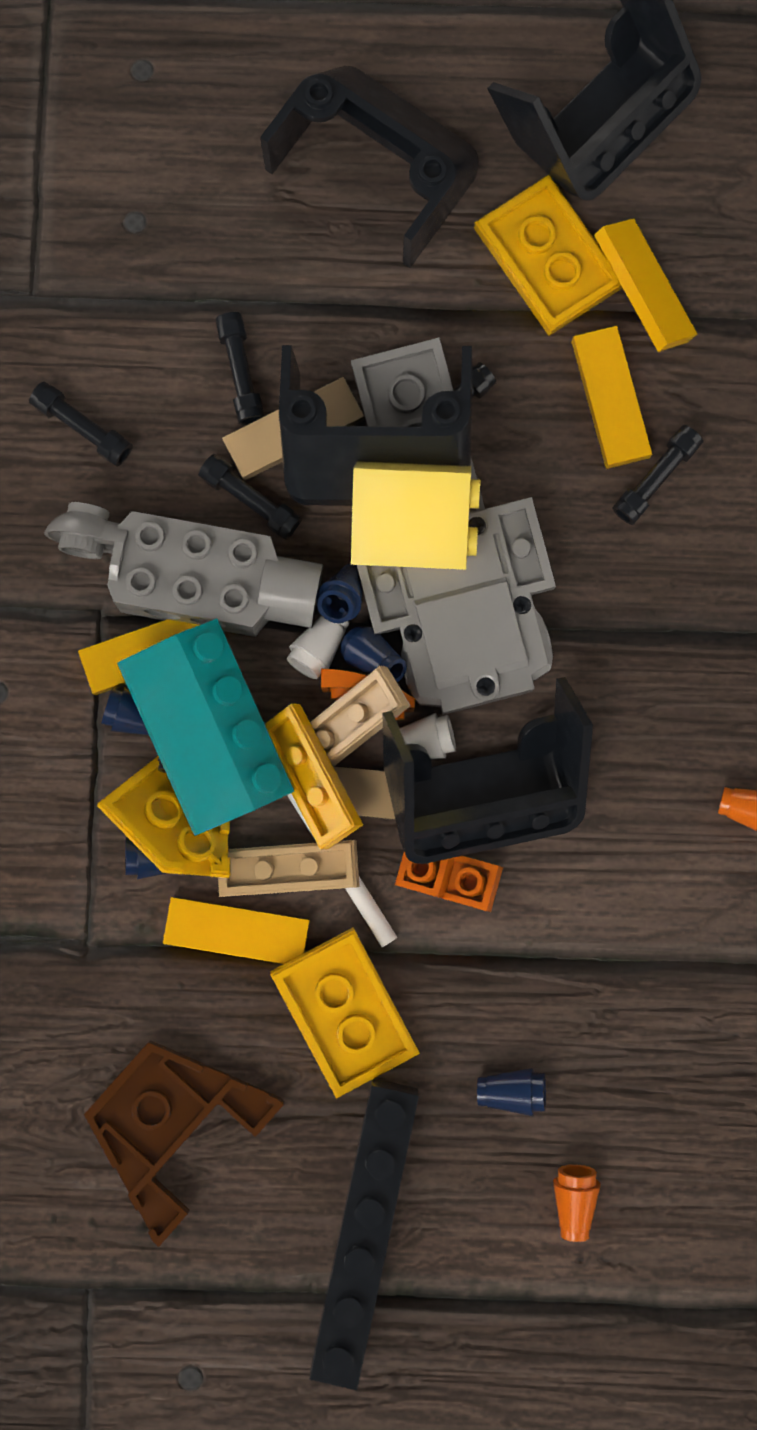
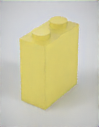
M357 461L353 468L351 565L466 570L467 556L477 555L478 527H468L469 508L479 509L480 480L471 479V466Z

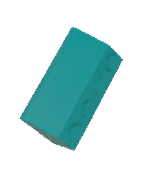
M217 618L171 636L117 663L194 836L295 792Z

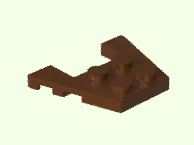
M149 1041L87 1110L84 1116L112 1168H116L129 1192L128 1197L135 1210H139L145 1221L152 1241L159 1247L188 1215L190 1209L163 1186L154 1175L216 1105H221L256 1137L282 1108L285 1101L270 1092L156 1042Z

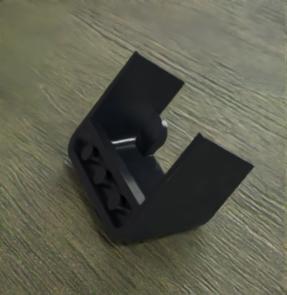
M620 0L623 8L610 20L605 32V47L611 61L555 118H553L549 109L543 106L538 96L495 82L487 88L516 145L569 194L583 200H592L598 197L697 96L701 85V71L673 0Z
M341 66L305 78L260 137L265 170L273 175L312 121L326 122L338 115L411 164L409 170L410 185L418 195L428 201L404 234L403 264L411 268L475 180L479 164L476 150L468 142L356 67Z
M282 345L279 424L283 473L287 491L290 497L297 503L302 505L352 506L353 468L357 461L471 466L472 346H462L461 391H440L430 396L422 409L421 427L327 426V410L324 401L318 394L312 391L300 390L301 374L292 345Z
M566 677L556 679L554 715L536 718L527 723L518 735L517 750L432 767L431 758L423 746L405 743L392 711L382 713L384 771L400 842L406 857L411 862L426 864L561 835L575 829L584 819L593 724Z

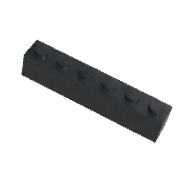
M379 1079L371 1080L313 1352L309 1380L356 1391L358 1389L419 1099L418 1088Z

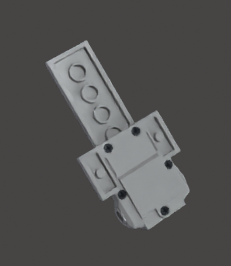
M440 338L351 360L367 427H421L422 409L426 400L437 392L453 391ZM471 458V479H477ZM480 492L479 509L469 508L468 527H478L477 555L467 556L466 570L357 565L374 634H384L396 630L401 632L403 641L401 658L407 664L404 678L409 695L415 698L419 706L439 707L443 715L530 693L535 689L533 682L551 670L553 651L550 637L543 618L534 607L531 595L554 590L556 584L532 497L485 509Z

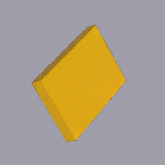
M547 175L475 222L474 230L548 336L623 288L602 249L550 175Z
M354 927L270 971L275 985L336 1099L420 1054Z

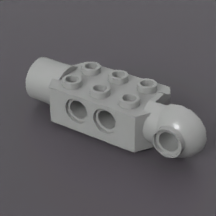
M80 502L69 503L67 512L56 517L44 532L46 537L59 543L58 549L69 555L86 559H101L103 553L112 554L107 586L113 602L121 613L160 620L169 619L197 625L217 618L223 631L253 637L258 635L268 621L312 628L317 609L316 595L321 586L323 564L277 556L271 536L131 511L121 523L108 521L110 513L108 510Z

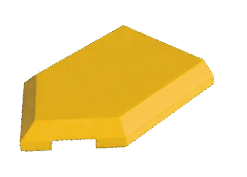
M159 756L98 802L97 807L162 873L229 878L228 834L230 832V821L194 836L167 774L158 771Z

